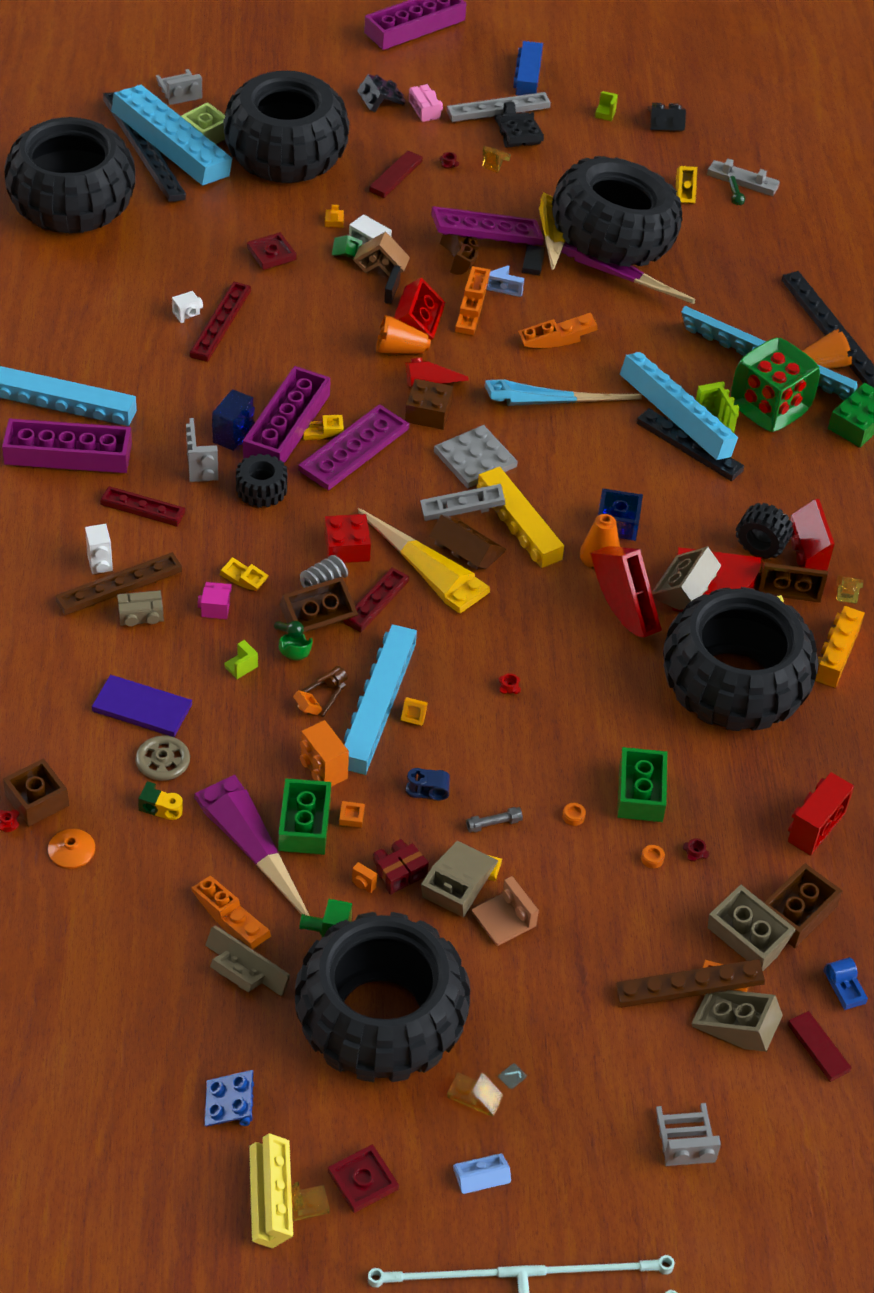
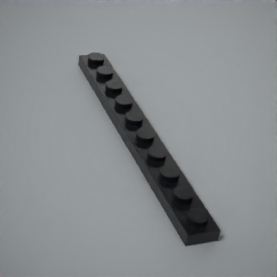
M115 92L103 93V101L168 202L185 200V191L157 148L111 111Z
M799 271L784 274L781 281L825 336L836 329H840L839 332L844 333L851 350L847 352L848 357L852 356L850 368L863 384L866 383L874 388V364Z

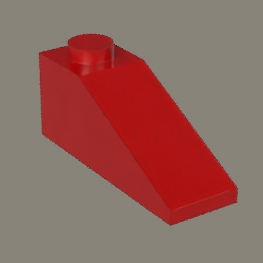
M422 357L411 358V362H405L407 385L410 387L413 386L415 379L440 384L469 381L468 376L422 360Z

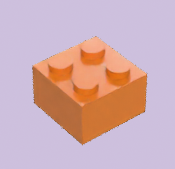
M324 720L302 730L300 761L305 768L308 767L311 771L314 781L331 782L332 787L348 779L349 750L328 723Z

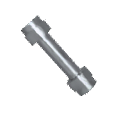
M520 807L508 808L507 812L483 818H479L478 815L466 819V825L469 832H478L485 826L510 821L511 824L523 820V815Z

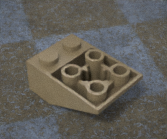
M456 841L432 866L422 882V897L464 918L497 865L498 860Z

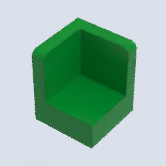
M349 235L334 238L332 255H345L354 259L359 246L362 245V240Z

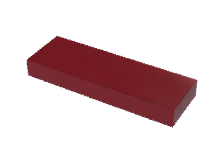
M809 1011L789 1020V1028L830 1082L851 1071L852 1067Z

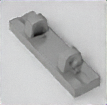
M728 158L725 163L713 160L708 168V176L729 182V177L735 176L737 185L770 196H774L780 183L779 180L766 177V170L760 169L758 174L733 166L734 160Z
M501 484L420 500L425 521L438 519L441 515L452 516L481 510V513L488 512L489 508L506 505Z

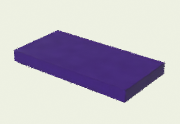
M110 674L92 705V711L175 737L192 706V700Z

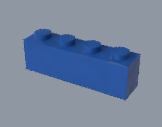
M523 41L522 48L519 47L513 88H516V95L537 93L543 43Z

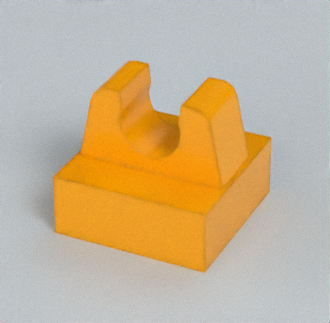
M331 204V210L326 209L325 227L343 228L344 210H339V205Z
M406 697L401 721L422 726L428 702Z

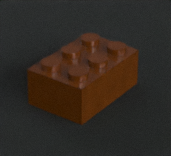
M805 863L764 903L795 928V932L787 943L796 948L838 906L842 890Z

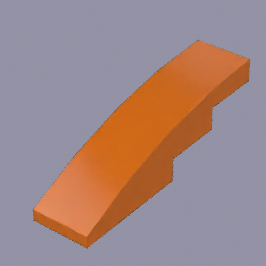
M472 266L464 290V298L460 307L455 332L474 336L489 281L490 269Z

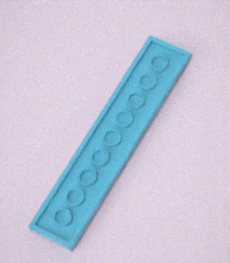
M684 306L681 311L685 327L689 332H699L703 334L702 336L710 341L713 339L717 340L725 348H735L743 356L766 342L687 306ZM818 365L820 368L818 386L822 387L821 389L829 394L834 392L845 401L858 389L857 381Z

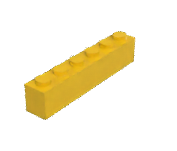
M499 466L479 474L477 488L501 484L506 505L492 508L497 512L500 520L504 521L509 527L511 534L517 537L521 546L529 552L532 560L537 562L541 568L561 561L564 552L563 543Z

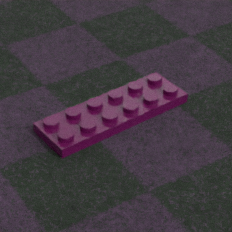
M435 206L431 210L437 231L444 235L455 234L461 237L471 236L478 239L487 238L495 241L527 243L528 245H542L544 241L536 219Z
M379 404L300 463L298 471L329 491L409 429V423Z

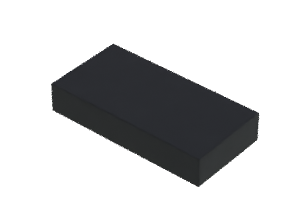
M527 244L522 273L541 274L546 247Z
M394 265L385 287L384 302L386 304H392L400 283L401 266Z

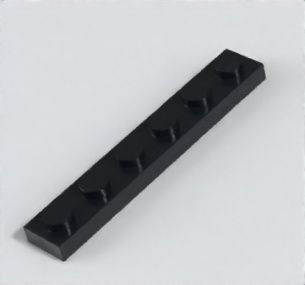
M650 408L637 418L638 425L730 481H733L744 470V465L731 457L716 460L675 423Z

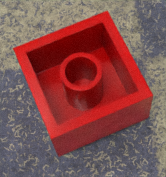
M367 515L325 516L324 535L327 556L335 555L343 563L370 561L371 541Z

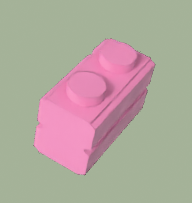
M428 84L409 89V102L422 122L441 117L443 104L441 100L438 101L435 91L431 90Z

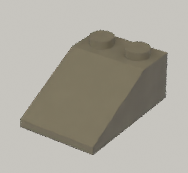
M728 990L705 994L692 1021V1026L743 1049L767 1052L783 1014L776 995Z

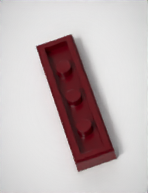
M407 150L369 186V192L385 198L422 162L423 157Z
M108 486L100 499V503L103 506L173 526H178L185 514L184 507Z
M392 567L355 606L358 616L344 620V624L362 632L409 582V576Z

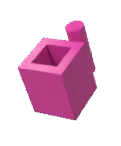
M206 582L203 595L198 596V608H201V617L227 619L232 584Z

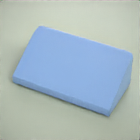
M502 1153L453 1165L460 1190L463 1194L511 1182L510 1166Z

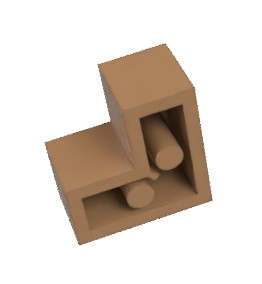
M385 231L359 246L354 262L365 273L379 266L390 277L394 265L401 266V273L404 272L410 257Z

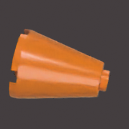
M384 315L376 344V351L378 353L423 354L425 350H429L431 339H428L427 334L391 316Z
M840 329L832 331L802 350L818 365L827 369L845 367L852 364V356L848 357L847 353L851 351L844 333L839 332Z
M601 514L596 517L580 548L581 561L591 569L594 565L590 552L606 546L620 547L616 520L611 515Z

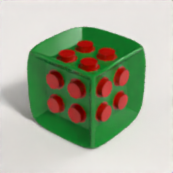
M779 337L770 339L748 352L738 363L731 388V397L735 399L734 405H738L741 413L765 430L770 432L778 431L797 420L810 408L816 395L820 368L811 357L790 342Z

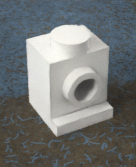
M193 291L172 297V311L180 323H184V319L199 315L200 309L203 308L201 298L197 297Z

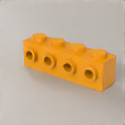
M844 606L842 613L837 612L833 623L836 627H831L827 637L830 641H825L821 654L824 655L823 657H818V672L815 681L836 688L859 633L865 612Z

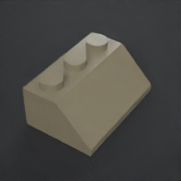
M709 547L676 555L652 591L653 599L678 610L684 609L688 603L702 596L708 590V586L717 576L716 573L720 569L721 564Z
M742 885L737 887L709 914L707 927L747 961L760 959L763 971L778 957L795 932V928Z

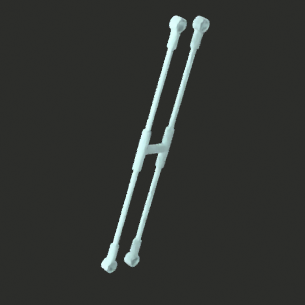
M664 1255L659 1260H640L639 1263L546 1267L545 1265L498 1267V1269L403 1273L402 1271L383 1272L379 1268H373L368 1273V1283L370 1286L377 1288L383 1283L415 1279L498 1276V1278L517 1277L519 1293H529L528 1276H546L549 1273L638 1269L640 1271H660V1273L667 1275L673 1271L675 1262L671 1256ZM667 1262L670 1267H664L662 1263ZM374 1275H378L380 1279L373 1280L371 1277ZM668 1290V1291L665 1292V1293H677V1292L674 1291V1290Z

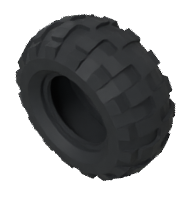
M595 156L594 159L584 158L579 160L578 164H573L561 176L552 199V210L557 231L563 233L562 238L568 244L574 245L578 251L597 258L599 261L630 267V265H649L650 261L656 262L671 249L676 242L681 228V201L676 196L677 191L671 184L664 181L665 178L647 169V167L616 157Z

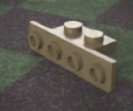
M213 926L211 928L205 946L219 954L212 960L211 968L247 992H250L260 984H264L280 996L284 995L290 974L219 927Z

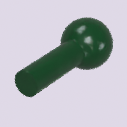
M731 176L728 178L733 193L731 201L735 205H743L745 203V196L740 193L735 176Z
M277 621L274 624L276 630L285 631L292 638H298L304 632V627L299 621H292L290 623Z

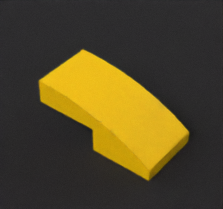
M322 415V421H311L310 426L303 433V440H320L342 433L344 431L343 416Z
M233 557L220 572V576L230 582L257 591L269 577L268 574L251 564L247 567Z

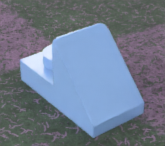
M505 266L490 272L486 290L521 297L524 278L509 275L510 266Z

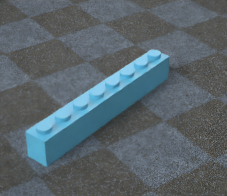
M636 352L625 356L620 375L716 460L732 456L738 436L730 428L721 423L706 407L698 403L693 396L676 384L669 375L661 371L643 353Z
M0 366V398L125 426L130 425L137 411L136 396Z
M392 624L390 631L384 634V646L378 649L377 664H372L370 671L371 679H367L365 682L364 696L360 695L357 704L358 712L353 713L351 718L352 727L347 729L344 742L349 750L348 771L367 774L416 646L417 630Z

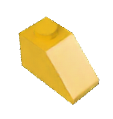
M679 166L676 170V196L680 198L681 203H695L697 167Z

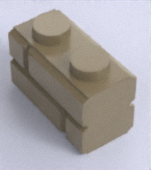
M161 590L117 594L120 626H134L142 623L156 624L164 621Z

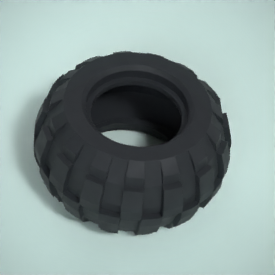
M273 71L246 81L234 95L232 94L225 111V141L231 155L249 173L273 182H302L326 173L335 165L338 157L341 158L348 143L349 119L343 99L323 80L297 71Z
M77 117L50 119L29 128L12 145L4 167L6 189L16 210L28 221L36 224V226L60 233H82L109 224L111 220L118 217L129 205L136 182L134 160L124 141L113 130L104 127L103 124Z
M741 587V589L721 588L711 592L709 595L703 594L692 600L671 623L663 649L667 683L669 688H673L678 702L689 712L697 713L700 720L710 725L717 724L733 731H741L747 728L753 731L771 727L773 723L787 720L811 693L818 671L816 642L812 631L804 623V619L792 606L784 604L779 597L746 587ZM727 653L744 655L757 661L765 669L744 670L722 663L714 656Z
M376 912L359 914L355 921L344 920L330 927L320 941L316 940L305 955L295 984L296 1015L310 1046L315 1052L319 1050L321 1054H324L326 1063L339 1072L348 1070L356 1073L357 1079L374 1082L375 1077L389 1078L391 1082L407 1080L412 1072L423 1071L425 1073L436 1066L441 1060L443 1052L449 1053L460 1038L469 1013L470 982L465 968L461 966L462 960L451 942L446 941L445 938H440L438 930L421 920L415 923L408 920V915L391 912L390 916H377ZM373 981H388L399 984L410 991L416 998L420 1008L400 1018L375 1019L353 1011L344 1002L348 995L362 984Z

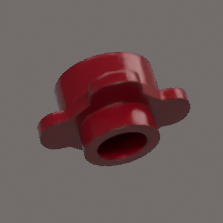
M446 152L439 158L444 168L459 166V162L456 161L457 156L453 152Z
M694 838L683 844V850L687 852L689 861L695 862L697 859H707L709 857V852L706 850V844L703 840Z

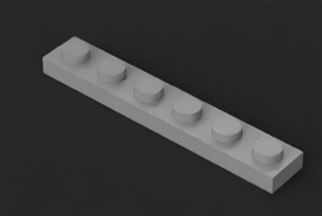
M542 92L447 106V113L452 122H459L503 114L504 102H514L516 113L550 108L551 102L546 93Z

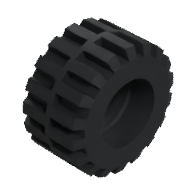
M257 454V456H249L248 459L244 458L242 463L237 465L236 492L244 503L248 502L250 506L256 505L262 508V506L270 507L271 504L276 505L278 501L284 499V496L287 494V467L284 466L282 460L278 461L277 457H271L269 454Z
M756 503L754 506L751 505L736 527V537L739 538V544H742L743 548L748 550L750 554L770 559V557H777L784 550L792 536L793 527L791 526L793 524L788 520V515L784 514L780 508L777 509L772 504L769 506L767 503L762 505Z

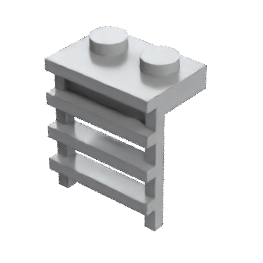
M185 69L186 74L162 79L160 75H156L159 87L162 88V92L165 93V98L168 99L169 105L203 98L201 75H192L189 69Z
M189 418L190 424H186V440L190 482L218 480L217 445L196 447L194 418Z
M706 1103L700 1104L701 1112L663 1115L662 1107H656L657 1124L660 1129V1139H662V1150L665 1154L666 1166L716 1162L721 1143L719 1136L712 1135ZM704 1122V1126L665 1128V1124ZM702 1135H706V1137L683 1138V1139H670V1140H668V1138H675V1137H688V1136H702Z

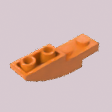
M590 312L557 324L553 319L520 330L518 333L526 347L553 348L581 342L580 336L597 331L598 328Z
M211 875L192 887V892L213 919L229 935L245 943L249 948L254 949L271 937L270 930L241 907L239 899Z

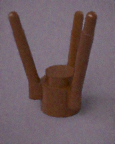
M336 666L328 673L317 678L315 683L302 690L303 692H309L324 682L330 688H337L322 711V717L326 715L340 692L346 687L344 682L348 679L347 673L342 667Z

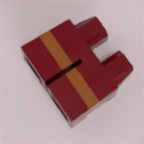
M402 839L392 844L391 850L393 853L390 855L384 849L373 853V861L377 866V876H381L386 884L385 888L390 895L407 887L408 883L411 885L428 874L429 862L413 843L407 845Z

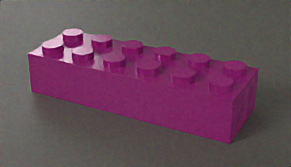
M408 0L365 15L364 33L381 49H388L464 21L466 2L463 0Z
M294 366L244 438L243 458L248 459L249 456H257V454H269L271 457H277L278 461L282 460L285 463L302 438L305 430L310 426L311 421L314 420L330 396V377Z
M9 418L2 445L4 465L127 473L132 447L131 427Z

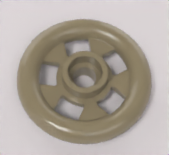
M171 736L150 738L138 748L136 753V765L140 772L146 777L158 781L171 780L185 772L190 763V753L187 746L179 739ZM159 745H169V748H159ZM148 750L153 751L151 757L145 756ZM179 751L181 757L174 758L173 752ZM153 763L158 768L152 770L149 766ZM172 764L176 766V768L170 771L166 769V767Z

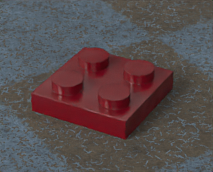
M281 232L247 242V249L263 270L297 260L296 252Z
M373 1144L328 1167L329 1175L353 1213L399 1190L398 1182Z

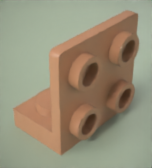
M513 876L504 880L502 894L472 909L473 916L496 946L536 927L539 913L538 908Z

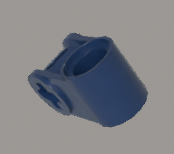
M413 768L408 772L407 778L409 782L406 784L405 790L410 797L445 800L448 798L450 775L448 772Z

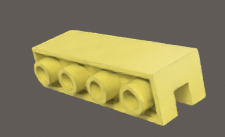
M269 1133L263 1137V1144L255 1142L249 1146L252 1242L274 1248L293 1237L289 1140Z

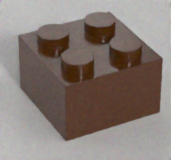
M415 379L406 403L405 421L443 430L452 405L453 386Z
M44 758L3 778L5 796L19 812V815L28 827L69 806L67 788Z

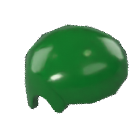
M285 634L279 639V650L289 660H302L309 655L313 639L309 638V640H306L304 634L298 638H292Z

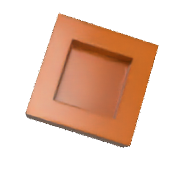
M300 690L294 694L293 697L298 703L297 707L303 713L318 715L323 710L312 694Z
M342 801L339 825L362 828L365 804Z
M358 862L352 869V882L358 888L372 893L377 887V873Z

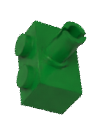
M328 899L324 917L319 918L302 914L299 929L320 932V935L324 937L327 930L338 922L344 920L352 922V903Z

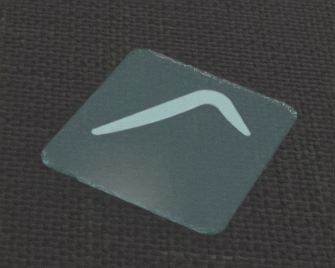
M512 1064L498 1077L510 1089H513L527 1075L516 1064Z

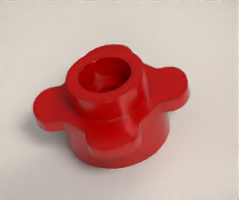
M512 673L499 677V683H501L499 691L502 694L520 693L519 677Z
M0 810V830L11 832L19 827L17 822L19 812L17 810Z

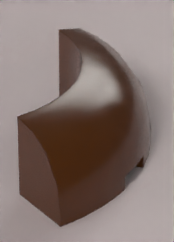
M442 234L440 244L454 256L450 273L455 275L465 273L473 266L478 257L479 244L477 239L471 236L461 237L455 234Z

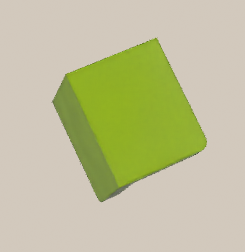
M601 92L595 118L612 121L616 112L618 94Z
M245 640L237 644L238 655L225 662V668L236 679L258 667V653Z

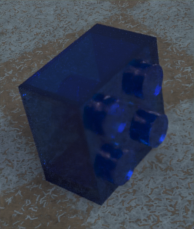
M233 389L228 393L212 413L213 443L233 451L239 444L243 443L245 436L255 424V421H253L255 411L253 397Z
M602 488L598 516L608 514L615 518L619 538L636 541L643 494Z

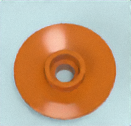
M66 829L57 833L50 840L48 854L52 862L59 867L67 869L84 866L93 858L95 842L91 835L83 830Z

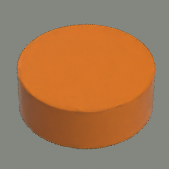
M569 803L563 809L562 818L567 824L578 826L584 822L586 810L581 804Z
M657 845L646 846L641 854L642 863L648 868L662 866L665 858L663 849Z

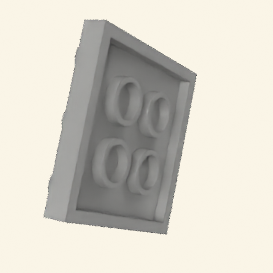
M484 425L434 446L435 454L467 489L478 484L479 474L499 466L506 472L516 468L518 463L512 454Z

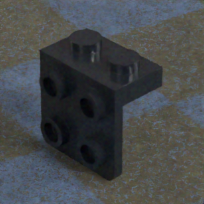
M368 74L357 90L369 110L376 112L384 98L401 105L406 103L404 95L397 88V84L391 80H383L378 75Z
M652 103V106L647 107L651 111V130L685 131L686 109L682 105L669 103V106H665L662 103Z

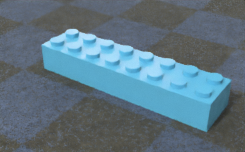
M137 85L114 93L111 111L198 183L205 185L229 177L233 158L144 86Z

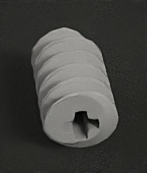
M331 555L327 559L322 560L321 563L318 562L307 570L302 571L300 582L302 587L306 588L341 576L345 578L348 576V570L339 557Z

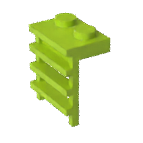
M724 381L698 386L696 401L706 407L713 416L717 417L721 423L730 428L734 433L737 417L739 416V406L734 405L735 399L733 397L729 398L730 391L729 389H724Z

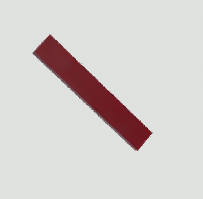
M233 281L190 351L191 358L205 362L209 361L251 292L250 285Z

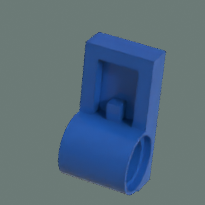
M851 957L825 965L823 971L844 1010L867 1003L868 998L857 979V967Z

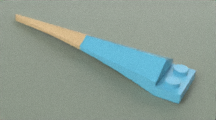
M485 380V389L490 398L494 399V401H505L506 399L507 406L642 399V394L571 392L536 387L509 380Z

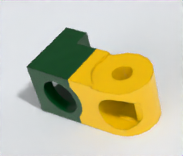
M147 781L138 798V811L168 820H176L182 815L183 800L179 794L157 790L155 783Z

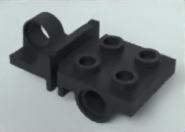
M504 102L503 114L495 115V120L499 125L501 136L503 135L505 147L522 146V143L524 146L541 144V141H544V134L534 120V113L516 114L515 103Z

